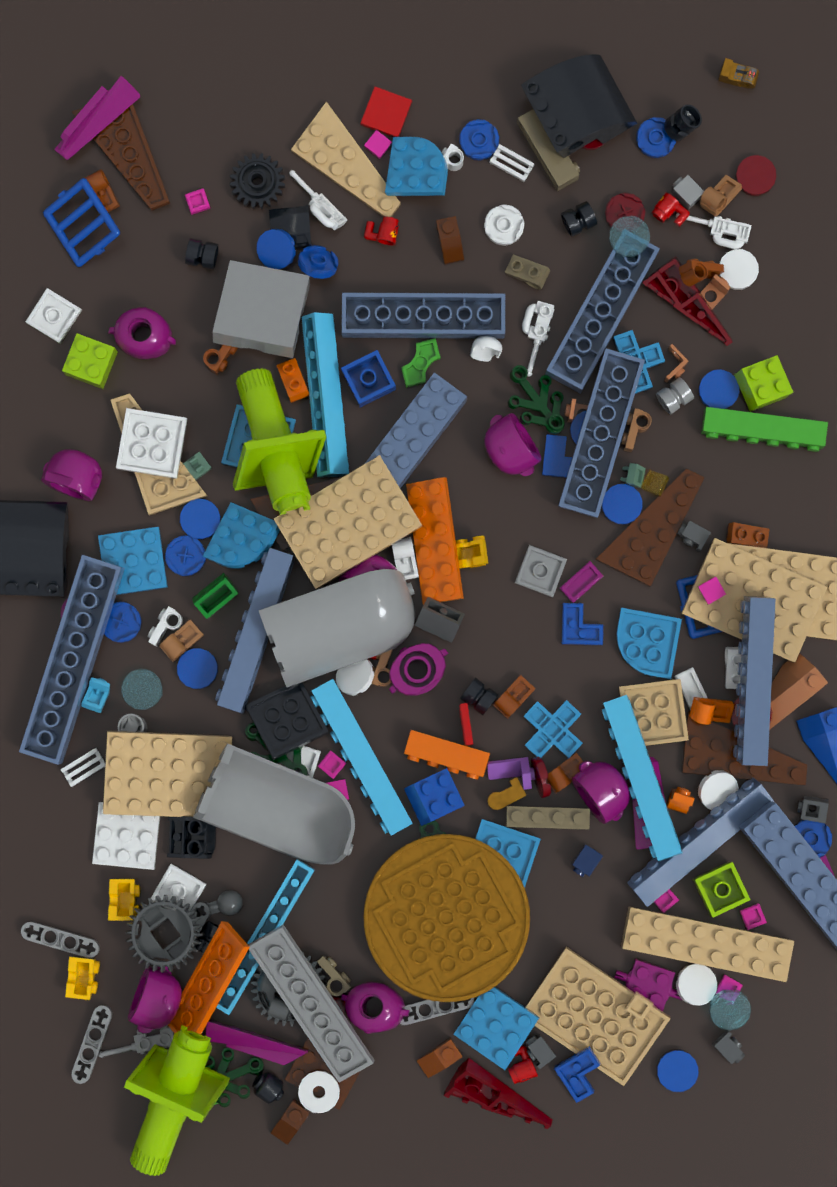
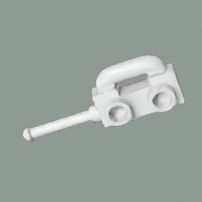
M294 170L289 172V175L310 194L312 199L309 202L310 210L324 226L335 231L347 222V219L322 193L314 192Z
M689 216L686 219L708 225V227L712 228L710 235L713 236V241L717 245L732 249H739L744 243L747 244L752 226L742 222L731 221L729 218L722 219L721 216L714 217V220ZM722 234L734 236L736 240L722 238Z
M541 301L527 307L522 322L523 332L528 335V339L534 340V347L527 369L528 377L532 375L539 345L548 338L546 334L547 331H550L549 323L554 313V305ZM533 313L538 314L535 326H530Z

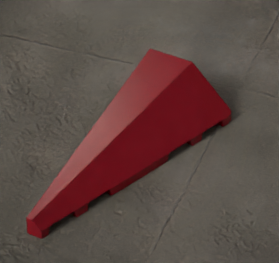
M676 256L642 281L646 287H649L677 310L702 326L711 335L717 337L726 346L733 342L697 286L689 287L683 283L679 272V267L682 264Z
M470 1058L458 1067L443 1095L447 1098L450 1095L462 1098V1102L466 1104L469 1101L480 1104L482 1109L510 1118L513 1115L524 1118L525 1122L529 1124L531 1121L543 1124L545 1129L550 1128L553 1119Z

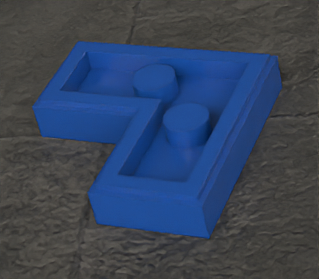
M546 435L543 476L567 477L572 457H565L566 436Z
M582 603L562 604V644L603 645V624H583Z
M589 1046L555 1065L554 1070L577 1103L594 1093L595 1090L585 1077V1074L599 1067L601 1063Z

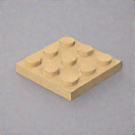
M681 679L619 687L620 697L627 695L630 699L646 746L689 740Z

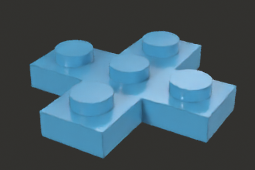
M633 330L613 336L618 352L645 360L635 394L653 388L647 368L665 363L659 342L639 349Z
M566 700L552 715L537 701L523 716L538 730L524 746L536 757L539 756L541 758L555 745L567 758H570L583 744L568 730L581 713Z

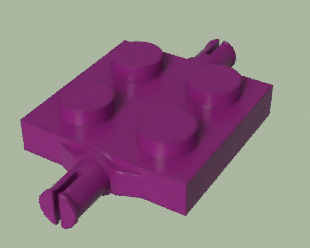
M635 959L633 968L628 974L618 970L615 972L614 978L625 981L627 988L633 992H639L654 1002V1006L663 1011L669 997L682 1000L677 995V990L672 989L675 971Z

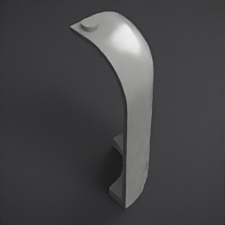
M393 569L366 572L259 610L270 643H275V647H272L286 687L388 652L402 644L411 633L415 622V607L411 597L415 593L411 582L407 584L403 573Z
M230 744L225 746L219 756V764L213 768L208 782H211L210 787L207 786L205 793H202L193 818L310 863L336 864L351 854L354 846L351 842L355 831V818L351 805L340 791L324 782Z

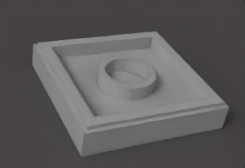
M529 545L515 584L553 598L567 559Z

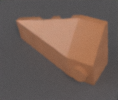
M800 653L795 663L788 660L781 666L772 682L771 708L773 713L769 730L828 683L816 667Z

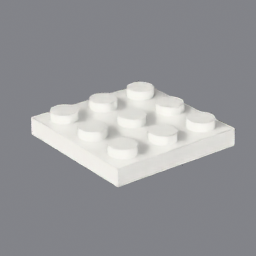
M126 408L116 469L177 479L187 418Z
M99 802L92 864L155 870L160 816L103 814V802Z

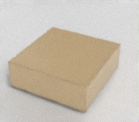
M636 991L626 1005L625 1010L643 1021L654 1005V1002Z

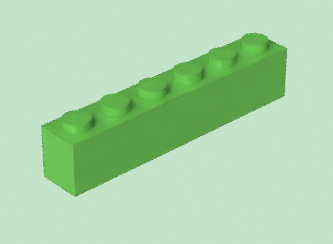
M706 407L703 413L701 434H705L706 438L718 439V436L726 437L728 441L745 439L746 443L758 444L761 441L767 442L766 445L777 447L779 444H785L790 449H799V446L807 447L808 451L818 452L819 449L825 447L828 422Z

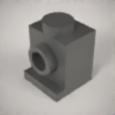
M689 521L687 524L683 523L677 534L683 538V543L690 547L697 546L696 551L700 552L711 532Z
M804 796L803 801L799 800L797 812L801 813L802 820L826 823L829 799ZM809 805H816L817 808L810 810Z
M726 1030L712 1045L730 1064L734 1062L737 1064L745 1057V1054L740 1050L742 1045L735 1037L730 1039L729 1037L732 1034Z
M533 1035L525 1041L529 1048L527 1053L533 1061H539L536 1064L539 1069L556 1057L541 1035L537 1037Z

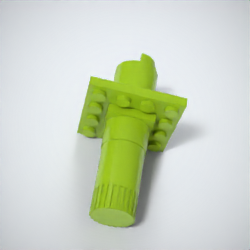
M263 368L247 371L237 378L236 385L251 431L252 440L243 444L233 481L234 490L266 486L273 509L279 511L280 515L302 506L304 511L310 510L309 500L311 495L306 479L313 478L326 439L325 431L310 430L300 434L291 433L271 372Z
M183 1025L180 1031L174 1034L168 1050L154 1044L126 1080L124 1088L132 1093L150 1099L146 1116L130 1157L131 1165L144 1174L156 1176L165 1172L186 1117L188 1116L189 1119L202 1123L230 1080L229 1077L205 1067L212 1050L211 1038L208 1036L204 1037L193 1031H187L188 1027Z

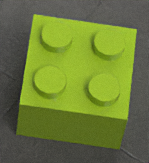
M77 333L62 372L66 376L103 389L118 351L115 347Z
M778 355L742 368L734 375L750 412L785 399L794 393Z
M729 861L693 878L702 901L712 918L750 901L733 862Z

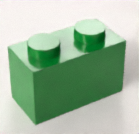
M222 573L192 598L193 604L208 619L238 594V590L225 573Z

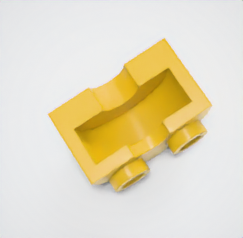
M485 536L473 537V541L468 542V539L456 540L459 569L480 567L488 564Z
M110 879L108 921L133 920L130 918V915L137 916L134 909H139V905H136V897H140V885L135 884V879Z
M69 957L65 997L90 1000L92 994L97 993L98 981H95V974L99 973L100 961L89 958Z

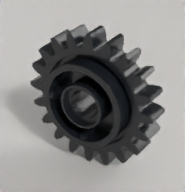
M252 153L251 160L245 155V163L238 160L239 168H232L234 173H236L230 175V179L234 181L230 183V187L236 188L232 191L233 196L238 195V202L244 200V207L251 203L253 210L256 204H259L261 210L264 203L271 207L270 200L278 202L276 195H283L279 189L285 188V183L280 182L285 180V175H279L283 172V168H276L278 161L276 160L271 163L270 155L266 160H264L263 153L260 154L259 158H256V155ZM255 178L263 179L260 185L252 183Z

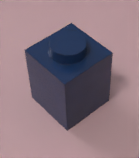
M584 844L571 864L575 867L573 871L582 877L585 874L590 877L603 855Z

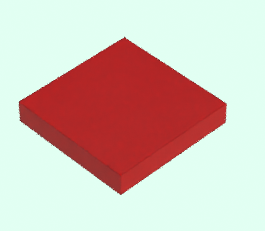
M374 87L361 120V125L392 137H399L412 100Z
M463 703L459 705L464 745L470 746L473 745L468 704Z

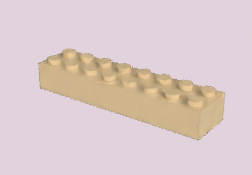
M628 907L621 943L622 949L787 982L794 941L790 939L634 907Z

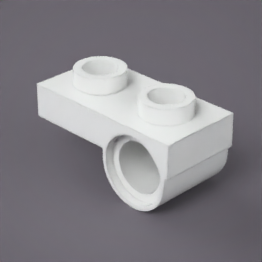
M450 144L449 148L445 147L441 153L446 160L447 169L451 171L460 170L464 161L463 152L453 144ZM452 156L459 157L460 161L458 163H452L449 161V158Z
M411 537L400 539L392 544L397 571L403 573L406 580L419 578Z
M169 606L161 611L158 616L160 621L157 627L153 626L147 636L150 638L148 642L158 647L167 629L176 631L183 625V617ZM172 615L178 617V623L175 626L168 624V619Z
M738 647L725 648L726 689H736L737 683H740L737 665L738 662L741 663V654H738Z

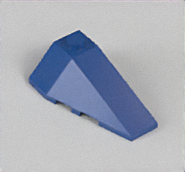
M837 707L797 720L796 723L804 743L811 749L815 757L837 784Z

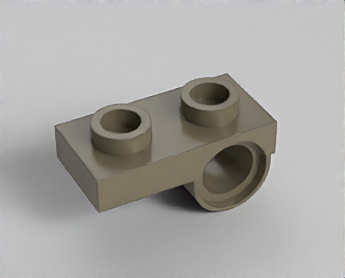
M513 254L505 273L508 276L524 281L535 289L542 290L550 269Z
M323 955L317 961L331 977L327 983V990L331 995L339 996L351 988L349 984L351 979L345 972L340 973L335 968L337 963L330 956L326 958ZM332 981H340L342 989L340 991H333L331 988Z

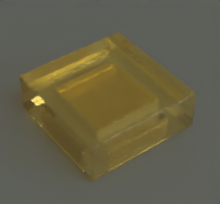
M649 470L641 488L661 496L669 478L666 475Z

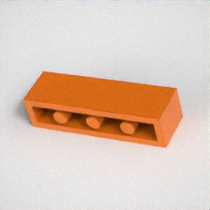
M413 730L410 731L404 754L408 755L407 759L419 762V759L427 761V765L439 768L440 764L446 766L449 772L456 774L459 773V770L467 772L466 777L478 780L479 776H484L490 756L488 752Z

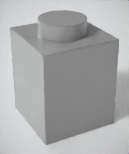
M687 175L684 179L680 177L672 185L674 188L671 194L689 210L701 199L704 191Z

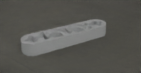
M30 921L21 928L22 937L28 941L79 956L92 958L100 951V945L95 939ZM32 925L34 926L33 930L38 932L41 931V928H44L41 933V940L37 939L39 937L37 934H32L31 937L28 936L29 933L26 931V928H30ZM48 931H53L56 934V940L52 943L47 942L45 939V934ZM69 936L76 940V945L72 949L65 945V939ZM80 939L84 940L82 942L83 945L93 943V947L96 948L95 951H92L90 954L87 953L88 950L85 948H80V952L77 951L80 946Z
M474 998L468 1000L467 1005H464L463 1002L457 1003L458 1008H454V1002H451V1007L448 1010L440 1009L438 1001L427 999L405 1005V1009L410 1010V1012H413L411 1007L416 1006V1014L419 1018L414 1019V1015L408 1017V1021L402 1019L400 1024L409 1025L468 1009L473 1005ZM423 1004H427L431 1008V1012L427 1016H423L419 1012V1007Z
M99 1005L93 1011L71 1074L72 1079L76 1083L83 1084L92 1075L113 1015L112 1009L107 1005ZM103 1009L106 1010L105 1013L108 1015V1018H103L101 1023L105 1024V1028L101 1025L93 1024L94 1021L99 1022L100 1015L97 1013ZM97 1028L101 1031V1038L99 1040H94L90 1037L92 1029ZM91 1048L94 1051L93 1059L87 1060L83 1057L84 1049ZM79 1061L91 1064V1067H85L84 1073L87 1074V1077L79 1079V1074L76 1073L83 1066V1064H79Z

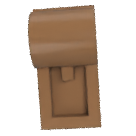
M725 175L714 188L708 187L703 192L700 202L701 208L717 217L742 190V184Z
M635 408L633 414L629 413L626 425H630L628 433L624 432L621 443L625 445L624 451L632 452L637 432L643 433L650 427L652 419L647 412ZM644 418L647 421V425L645 427L638 426L636 419Z
M189 620L175 633L168 636L159 647L174 662L201 639L204 634Z
M393 649L377 655L378 665L376 668L372 667L374 671L373 685L387 687L391 684L390 679L387 683L379 682L378 675L381 672L389 674L390 670L386 666Z

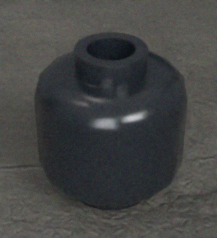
M270 1072L260 1073L253 1082L254 1094L268 1104L275 1100L279 1101L284 1094V1090H282L283 1081Z

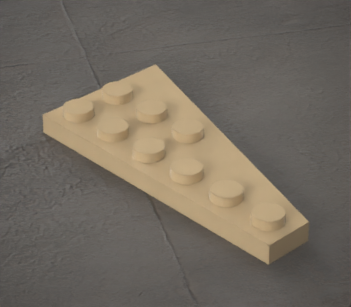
M326 102L292 147L291 152L381 216L392 217L401 205L400 201L396 196L386 195V182Z
M130 393L111 399L121 433L126 408L142 410ZM181 460L177 479L135 472L149 516L207 496Z

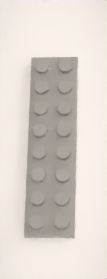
M284 924L248 944L250 946L249 951L338 1082L374 1064V1058Z

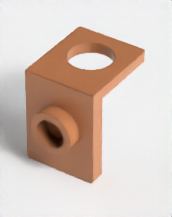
M715 274L710 283L701 291V294L705 298V293L708 291L716 293L717 298L714 302L707 301L713 310L731 287L723 277Z
M673 344L669 346L668 350L680 364L665 378L664 381L666 383L673 377L679 378L685 372L683 368L689 362Z
M572 399L571 403L566 405L565 416L568 417L567 423H572L577 412L580 409L587 410L588 405L577 404L576 399Z

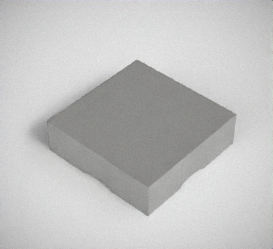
M230 260L213 327V343L237 348H251L268 354L293 358L299 335V321L305 309L310 287V276Z

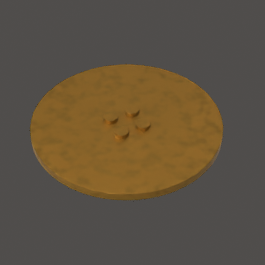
M440 834L427 836L397 850L376 873L368 890L364 907V929L367 943L380 969L403 990L417 997L438 1002L468 1000L486 993L497 986L518 963L527 943L530 928L528 897L515 869L492 847L476 839L461 835Z

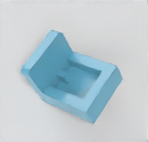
M91 677L81 707L101 713L110 693V684L104 679Z

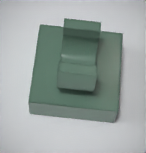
M200 452L183 463L195 480H198L212 469Z
M630 463L629 467L624 466L622 470L627 471L628 475L626 478L621 477L620 480L633 487L642 488L646 468Z

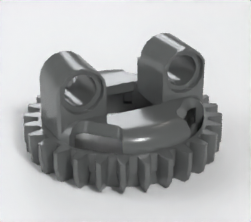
M157 895L155 896L156 902L148 898V905L144 902L140 903L143 908L142 910L134 909L137 916L130 915V918L134 921L133 923H127L132 929L125 932L131 935V938L127 939L126 942H132L133 945L128 948L129 950L136 951L132 957L140 956L139 964L146 961V969L153 965L152 971H156L159 966L160 972H164L165 967H168L169 972H172L173 965L177 969H181L180 962L187 965V957L194 959L191 953L199 951L195 944H202L201 941L197 940V937L203 936L202 933L197 932V929H200L202 925H196L200 917L193 918L192 915L196 910L188 911L189 903L182 906L183 899L176 903V896H172L171 900L168 901V895H164L161 901V898ZM161 905H163V907H175L177 909L173 910L168 908H162ZM169 919L181 936L163 949L151 931ZM138 921H141V935L138 939H136L135 935H138L139 924L137 923ZM156 957H157V958H161V959H168L169 961L166 962V961L157 960V959L153 960V958H156Z
M311 955L306 958L308 962L311 960ZM317 961L309 962L318 977L323 980L326 975H319L323 968H315ZM258 966V970L261 971L260 974H253L258 980L251 982V984L256 986L251 992L257 993V996L252 1000H259L260 1002L256 1009L263 1007L261 1015L268 1013V1021L274 1017V1024L282 1020V1026H285L286 1022L290 1021V1025L293 1027L296 1020L282 998L274 995L276 989L261 967Z

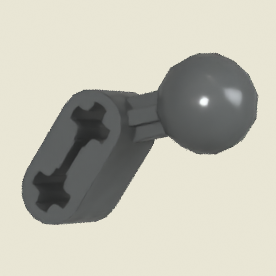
M225 890L221 892L216 901L209 903L202 901L194 904L191 910H196L192 915L193 918L199 917L200 911L198 908L204 906V911L206 912L196 922V925H202L200 929H197V932L202 933L212 914L221 912L227 916H234L239 913L243 906L241 895L235 890Z

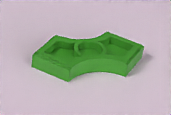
M436 338L416 343L415 357L409 364L401 367L406 388L425 384L428 367L436 360L441 359Z

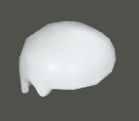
M492 336L477 337L472 343L470 356L478 361L489 362L494 355H496V358H499L502 352V344Z

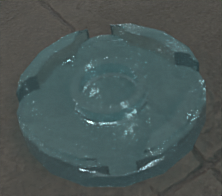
M636 216L619 218L613 223L609 232L611 247L616 253L624 257L640 255L650 241L647 224Z
M138 669L125 677L121 693L129 706L138 710H146L159 702L163 686L155 673L147 669Z
M727 989L722 990L713 997L710 1002L709 1013L714 1024L719 1028L735 1030L742 1027L749 1020L751 1005L745 994L739 990Z

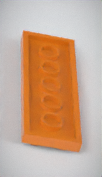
M442 477L406 484L408 502L422 524V527L413 532L423 605L428 597L439 602L464 599L447 478Z
M221 921L181 994L177 1013L171 1023L168 1024L174 1034L180 1031L182 1025L188 1027L187 1031L202 1034L250 948L228 922Z

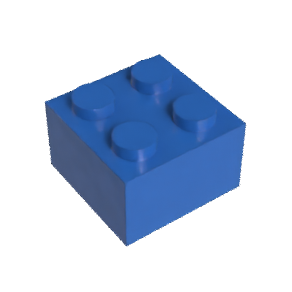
M378 350L341 368V372L360 408L396 390V385Z
M447 768L404 788L421 826L465 806Z

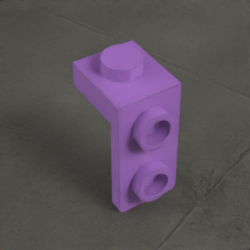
M528 757L489 761L487 763L489 780L522 776L523 789H532L531 780H535L534 768L529 767Z

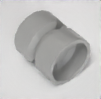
M680 377L670 383V388H663L656 393L658 401L669 415L676 412L680 408V404L686 405L694 399L692 391Z
M135 714L124 715L119 720L117 726L118 731L147 732L148 729L145 719Z

